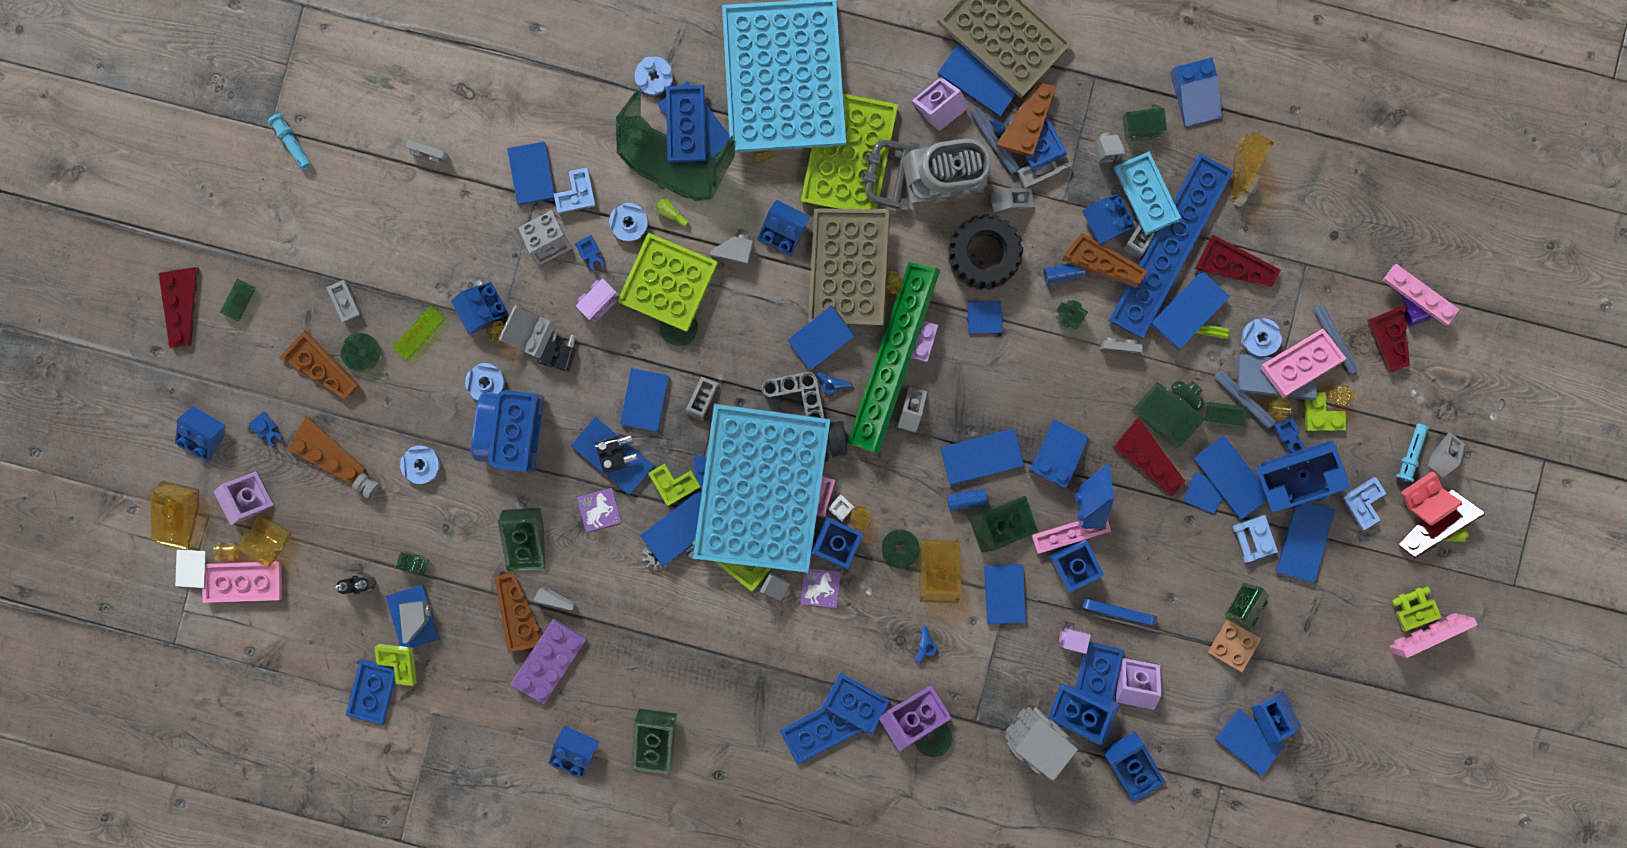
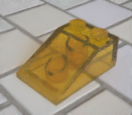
M1255 131L1249 135L1246 134L1243 139L1238 141L1234 148L1237 151L1234 154L1233 199H1237L1246 193L1274 144L1273 141Z
M162 481L151 490V541L184 549L190 548L199 510V489Z
M921 540L920 602L958 603L961 597L959 541Z

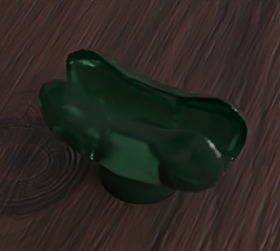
M1192 380L1188 385L1183 381H1176L1172 384L1173 394L1183 397L1190 404L1192 410L1200 411L1202 409L1204 400L1200 393L1203 389Z

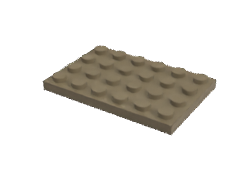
M956 0L936 22L1021 99L1072 44L1064 34L1025 0Z
M814 209L808 323L832 305L847 325H885L891 213L889 209Z

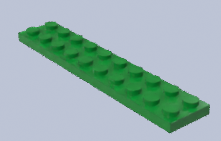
M908 262L847 443L879 454L941 271L940 269Z

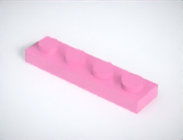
M1397 264L1392 266L1383 279L1385 283L1445 326L1449 325L1459 311L1456 306Z
M1108 519L1105 528L1081 529V522L1075 521L1033 534L1031 537L1036 553L1039 554L1111 532Z

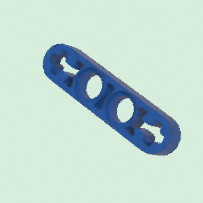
M1084 598L1082 608L1155 626L1157 616L1087 598Z

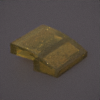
M260 514L257 515L251 531L245 532L238 549L268 568L280 555L292 532L265 515Z

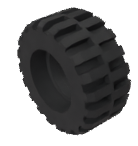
M983 214L978 217L976 215L970 220L963 222L951 238L948 247V261L951 263V270L953 274L956 273L957 279L960 282H965L966 286L970 288L976 287L977 290H991L995 287H1000L1015 275L1022 262L1023 247H1021V236L1017 235V229L1011 227L1009 221L999 219L1000 216L994 215L991 217L989 214ZM977 236H991L1002 246L1003 258L997 267L991 270H982L970 262L967 254L968 246Z

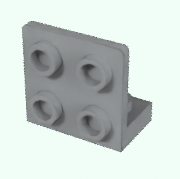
M552 210L519 227L526 247L538 266L572 249Z
M515 305L499 340L540 359L556 324Z

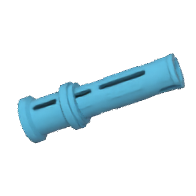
M282 113L273 115L267 122L276 131L277 138L285 143L301 170L309 167L311 161L294 138L293 129L283 119L284 115Z
M1416 424L1407 455L1401 460L1402 466L1396 478L1413 483V475L1416 467H1419L1417 460L1429 430L1428 426Z

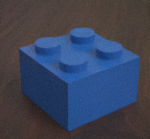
M825 518L812 546L811 554L843 569H848L864 533L831 518Z
M1081 540L1049 556L1067 592H1072L1104 576L1087 540Z

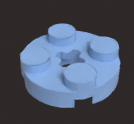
M645 57L638 64L635 70V81L640 90L650 96H658L666 92V86H671L673 83L672 69L667 61L660 57ZM657 72L659 78L651 81L650 73Z
M624 203L612 211L609 225L613 234L618 239L625 242L640 240L646 233L648 219L640 206L633 203ZM629 217L632 218L634 224L626 227L624 220H628Z
M1266 318L1256 319L1248 323L1243 329L1241 344L1251 355L1265 357L1278 350L1281 345L1282 336L1278 330V325L1272 320ZM1264 333L1266 341L1259 342L1257 335Z
M481 363L467 373L465 386L469 394L478 400L483 392L499 394V392L503 391L505 378L503 372L496 366ZM487 377L490 385L483 388V384H480V381Z
M427 446L411 447L401 458V472L412 483H428L438 476L440 471L439 456L435 450ZM419 459H422V462L425 463L423 470H420L419 467H416V463H419Z

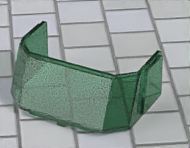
M637 90L636 93L634 92L616 117V144L619 157L631 170L658 184V187L663 190L666 188L694 201L710 200L714 197L727 169L735 157V137L731 136L716 159L706 154V162L668 163L667 135L653 129L641 116V91Z

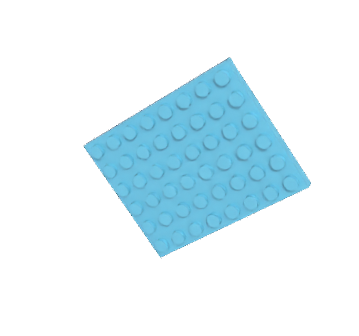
M793 0L722 5L731 153L845 146L846 134L836 0Z
M714 404L693 559L799 572L809 571L830 419Z

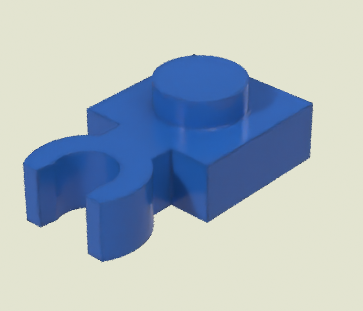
M592 235L575 243L584 261L590 260L589 266L591 270L596 271L594 268L595 262H600L602 267L605 266L604 261L597 257L601 251Z
M262 412L249 423L260 439L267 437V443L272 447L276 446L273 442L275 436L279 440L284 439L282 434L274 431L278 426L266 412Z
M1292 416L1273 425L1280 441H1287V450L1290 453L1295 452L1293 449L1294 443L1299 448L1304 447L1303 442L1296 438L1300 431Z

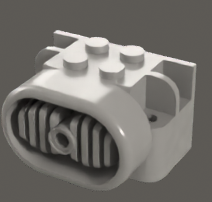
M974 139L939 142L931 147L912 150L902 159L910 204L935 200V203L947 201L946 198L960 200L964 199L966 195L984 193L983 188L987 184V175L991 168L990 154L984 146L983 140Z

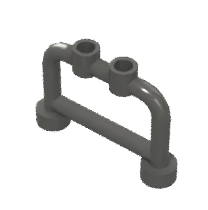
M880 140L874 145L872 153H867L865 163L869 164L868 172L864 171L862 182L866 183L865 193L871 202L896 208V212L905 215L907 213L909 200L901 198L905 179L902 159L908 152L920 149V144L911 142L910 145L891 140ZM883 147L902 151L893 200L876 196L873 193L876 169L880 161L879 154Z

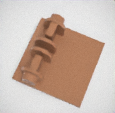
M1226 620L1208 653L1243 672L1262 639Z

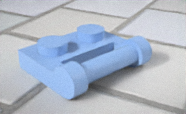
M1265 515L1232 526L1233 531L1237 533L1244 554V563L1278 552ZM1245 528L1248 529L1255 549L1254 553H1251L1243 530Z

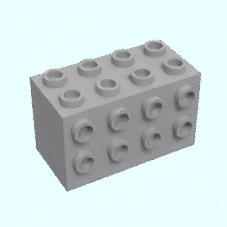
M1028 706L1027 709H1022L1018 714L1017 718L1019 719L1017 722L1007 728L1005 732V737L1008 740L1007 744L1012 749V752L1015 753L1014 755L1023 762L1026 760L1030 768L1040 775L1042 772L1054 781L1078 749L1068 739L1069 736L1060 726L1051 719L1049 720L1036 707L1031 709Z

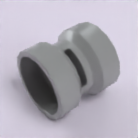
M362 473L353 483L352 489L363 493L365 498L370 499L376 493L380 484L375 480L371 481L366 474Z

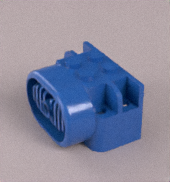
M503 390L499 394L483 392L478 399L475 410L471 440L472 458L478 462L490 463L492 467L498 469L535 472L545 396Z
M1334 440L1295 450L1293 453H1287L1278 458L1257 465L1256 468L1272 513L1297 505V508L1304 507L1309 504V501L1314 499L1317 502L1328 499L1330 494L1351 488Z

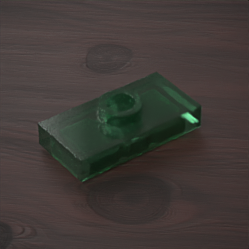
M237 278L220 313L240 321L256 287Z
M1207 402L1205 421L1245 426L1247 407Z

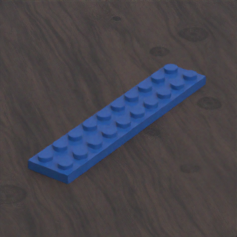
M1201 153L1197 155L1173 200L1181 216V221L1156 232L1138 266L1148 271L1145 278L1137 288L1127 284L1108 320L1109 322L1141 339L1144 338L1230 179L1233 170Z

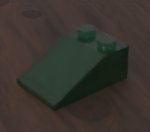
M1156 382L1132 409L1138 417L1174 448H1180L1205 420L1195 409L1159 382Z
M1026 495L968 516L981 553L995 551L1038 532Z
M541 508L502 510L498 519L507 571L545 569L544 527Z
M1243 583L1225 616L1245 628L1250 629L1251 626L1254 627L1259 619L1258 614L1268 604V593L1262 587Z
M639 708L634 721L632 769L670 775L677 714Z

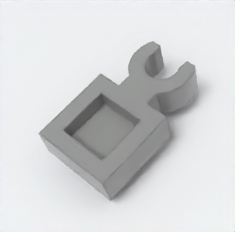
M1255 173L1248 176L1233 204L1238 207L1245 204L1249 194L1257 190L1260 176Z

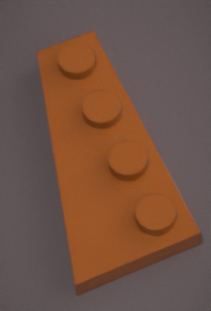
M1041 82L1036 83L997 142L996 148L1033 158L1056 86Z
M1083 233L1080 234L1062 259V261L1136 288L1148 272L1106 246L1099 245L1097 241Z
M303 331L279 357L280 360L291 364L293 368L307 374L314 381L320 382L324 387L343 399H348L360 386L307 331Z
M305 416L288 451L353 485L357 477L364 473L366 468L341 448L311 418Z
M508 573L494 576L508 652L535 647L542 633L515 574Z

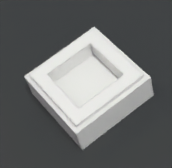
M841 494L828 507L841 521L855 508Z

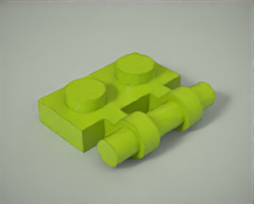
M1419 587L1409 594H1401L1396 599L1391 600L1393 607L1402 606L1403 610L1396 612L1403 631L1411 630L1441 618L1435 600H1426L1425 598L1426 595L1431 594L1429 587L1422 589ZM1417 599L1419 604L1410 607L1409 602Z

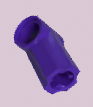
M1401 294L1406 309L1404 316L1409 326L1430 321V314Z

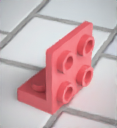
M1433 471L1400 492L1407 509L1429 525L1435 524L1463 505L1461 500L1442 488L1437 474Z

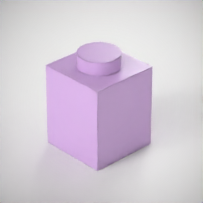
M1065 627L1064 632L1061 631L1059 643L1065 649L1086 654L1091 635Z

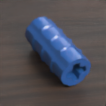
M1070 263L1053 265L1043 269L1046 284L1066 282L1067 280L1085 277L1084 268Z
M985 489L947 495L949 511L988 505Z

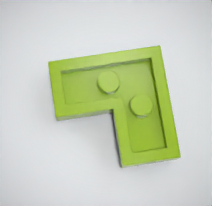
M1316 392L1315 400L1304 399L1305 431L1346 430V411H1326V392Z
M664 463L648 473L667 506L701 487L692 470L674 479Z
M378 644L374 647L376 664L393 666L396 684L414 686L417 683L413 648Z

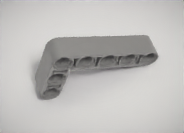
M805 372L769 379L762 384V392L769 398L802 392L806 416L817 413L821 418H824L817 379L813 373ZM804 377H812L814 380L813 384L805 386L803 384ZM785 381H794V388L786 390L784 388ZM772 383L776 386L774 393L768 394L765 391L767 384ZM809 395L817 397L815 405H809L806 402ZM828 439L826 452L828 453L829 458L827 461L824 462V465L828 464L831 460V451Z

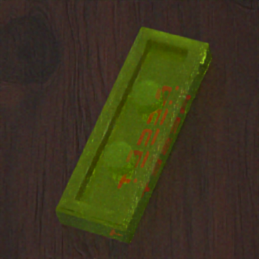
M430 305L392 348L408 361L446 318Z

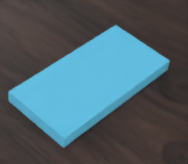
M1150 151L1114 167V171L1145 236L1181 221V216Z

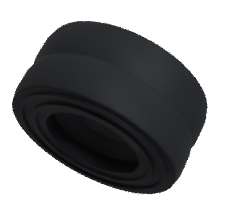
M843 421L830 422L828 436L832 457L847 455Z

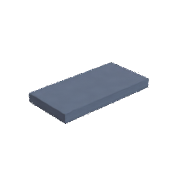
M1244 354L1238 356V392L1282 397L1260 368L1262 364L1271 360V357ZM1316 379L1286 397L1315 400Z

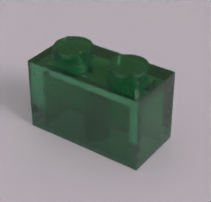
M1164 108L1130 111L1122 116L1125 139L1131 138V141H1137L1146 136H1150V139L1162 137L1167 131Z

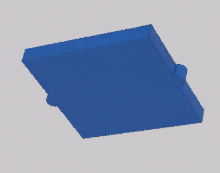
M1001 301L967 302L968 316L966 319L968 320V334L1002 333V319L1004 316L1001 311Z
M1194 472L1190 485H1187L1188 490L1183 501L1215 514L1219 502L1222 501V496L1208 477Z

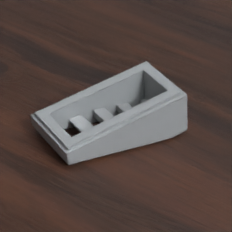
M1140 224L1123 248L1137 259H1140L1156 234V232L1148 235L1149 237L1139 232H1143ZM1137 237L1138 239H1140V240H1142L1143 242H1145V244H1143L1142 242L1138 241V240L1135 239V238Z
M701 376L686 408V414L704 421L719 384ZM702 385H705L709 388H712V390L709 391L701 387ZM699 392H701V393H703V394H706V395H708L709 397H708V398L703 397V396L699 395ZM696 399L704 402L705 405L697 403ZM693 406L701 409L702 412L693 409Z
M545 586L538 590L533 600L537 603L567 610H573L576 607V603Z

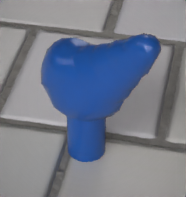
M991 118L990 123L996 134L1002 136L1006 130L1005 125Z
M822 371L816 375L823 383V392L829 395L835 391L853 386L848 381L834 377L828 378Z
M923 625L921 630L920 651L914 657L919 663L926 655H934L937 650V646L933 643L926 625Z

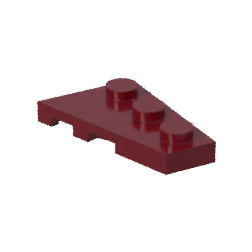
M1405 305L1367 320L1389 373L1410 365L1409 348L1406 341L1407 322H1405L1404 312H1406Z

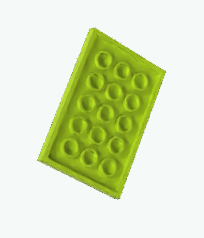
M843 94L846 145L811 148L801 203L831 209H877L878 204L871 202L867 198L865 193L866 183L862 182L864 171L868 172L869 164L865 163L868 152L872 153L874 145L878 141L891 140L898 104ZM883 147L879 154L880 161L876 169V181L873 185V193L876 196H880L889 152L887 147Z

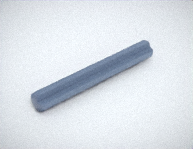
M979 107L975 108L971 112V116L1009 173L1014 174L1019 170L1018 164L1009 151L996 148V144L1000 139L999 136L995 133Z
M1323 304L1315 307L1314 312L1323 329L1346 357L1342 364L1347 373L1353 374L1357 372L1359 368Z
M1221 370L1214 376L1266 428H1271L1276 421L1247 393L1238 392V385L1224 371Z

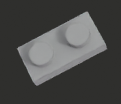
M407 140L405 146L411 151L410 154L417 157H422V155L428 156V160L440 163V161L447 162L449 156L442 150L411 140Z
M346 280L326 287L343 323L361 316V312Z
M1106 338V340L1100 343V350L1138 354L1142 352L1143 345L1137 344L1136 340H1126L1124 343L1118 342L1117 338Z

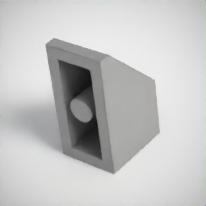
M1103 133L1095 141L1098 163L1118 161L1125 153L1118 135Z
M1007 188L991 194V204L994 213H1006L1035 207L1031 188Z
M745 235L734 236L711 250L710 256L749 265L753 241Z
M908 387L898 428L912 432L917 431L927 391Z
M1449 432L1430 455L1428 463L1430 469L1441 477H1445L1460 465L1465 443Z
M770 572L760 592L781 601L783 597L787 599L792 588L789 587L790 582Z
M427 600L399 604L403 643L412 641L428 622L429 616H431V606L428 605Z

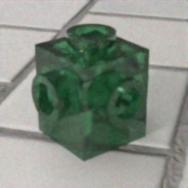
M1073 299L1072 301L1067 300L1065 303L1061 302L1058 306L1056 318L1059 320L1058 323L1060 325L1076 330L1081 325L1088 311L1081 308L1082 304Z

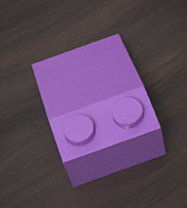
M932 686L925 688L888 710L879 718L899 752L952 719Z

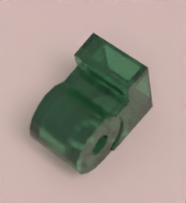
M403 551L400 552L395 568L425 575L429 559Z

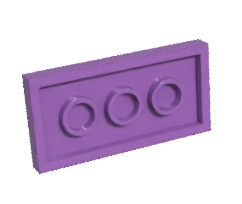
M553 619L512 680L511 686L544 704L579 652L586 638Z

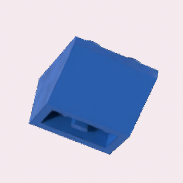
M1118 193L1099 200L1082 210L1099 245L1135 227L1133 218L1128 213L1124 200Z
M776 199L768 211L758 240L792 256L811 216Z
M492 282L463 290L451 300L468 334L483 330L509 315Z
M192 406L177 419L175 444L191 452L197 458L209 462L224 438L226 425Z
M1283 690L1251 706L1268 743L1279 742L1296 733L1301 727Z
M564 725L554 744L548 764H551L556 769L569 772L574 777L584 779L599 741Z

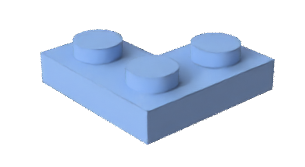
M583 168L569 171L572 190L554 194L557 212L560 214L596 206L589 169Z
M1373 477L1341 497L1361 530H1365L1380 521L1370 503L1385 495L1386 492L1378 479Z

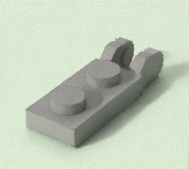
M1054 161L1035 171H1032L1028 165L1017 170V174L1023 188H1028L1059 174L1061 171L1071 167L1072 164L1071 162H1066L1057 167Z

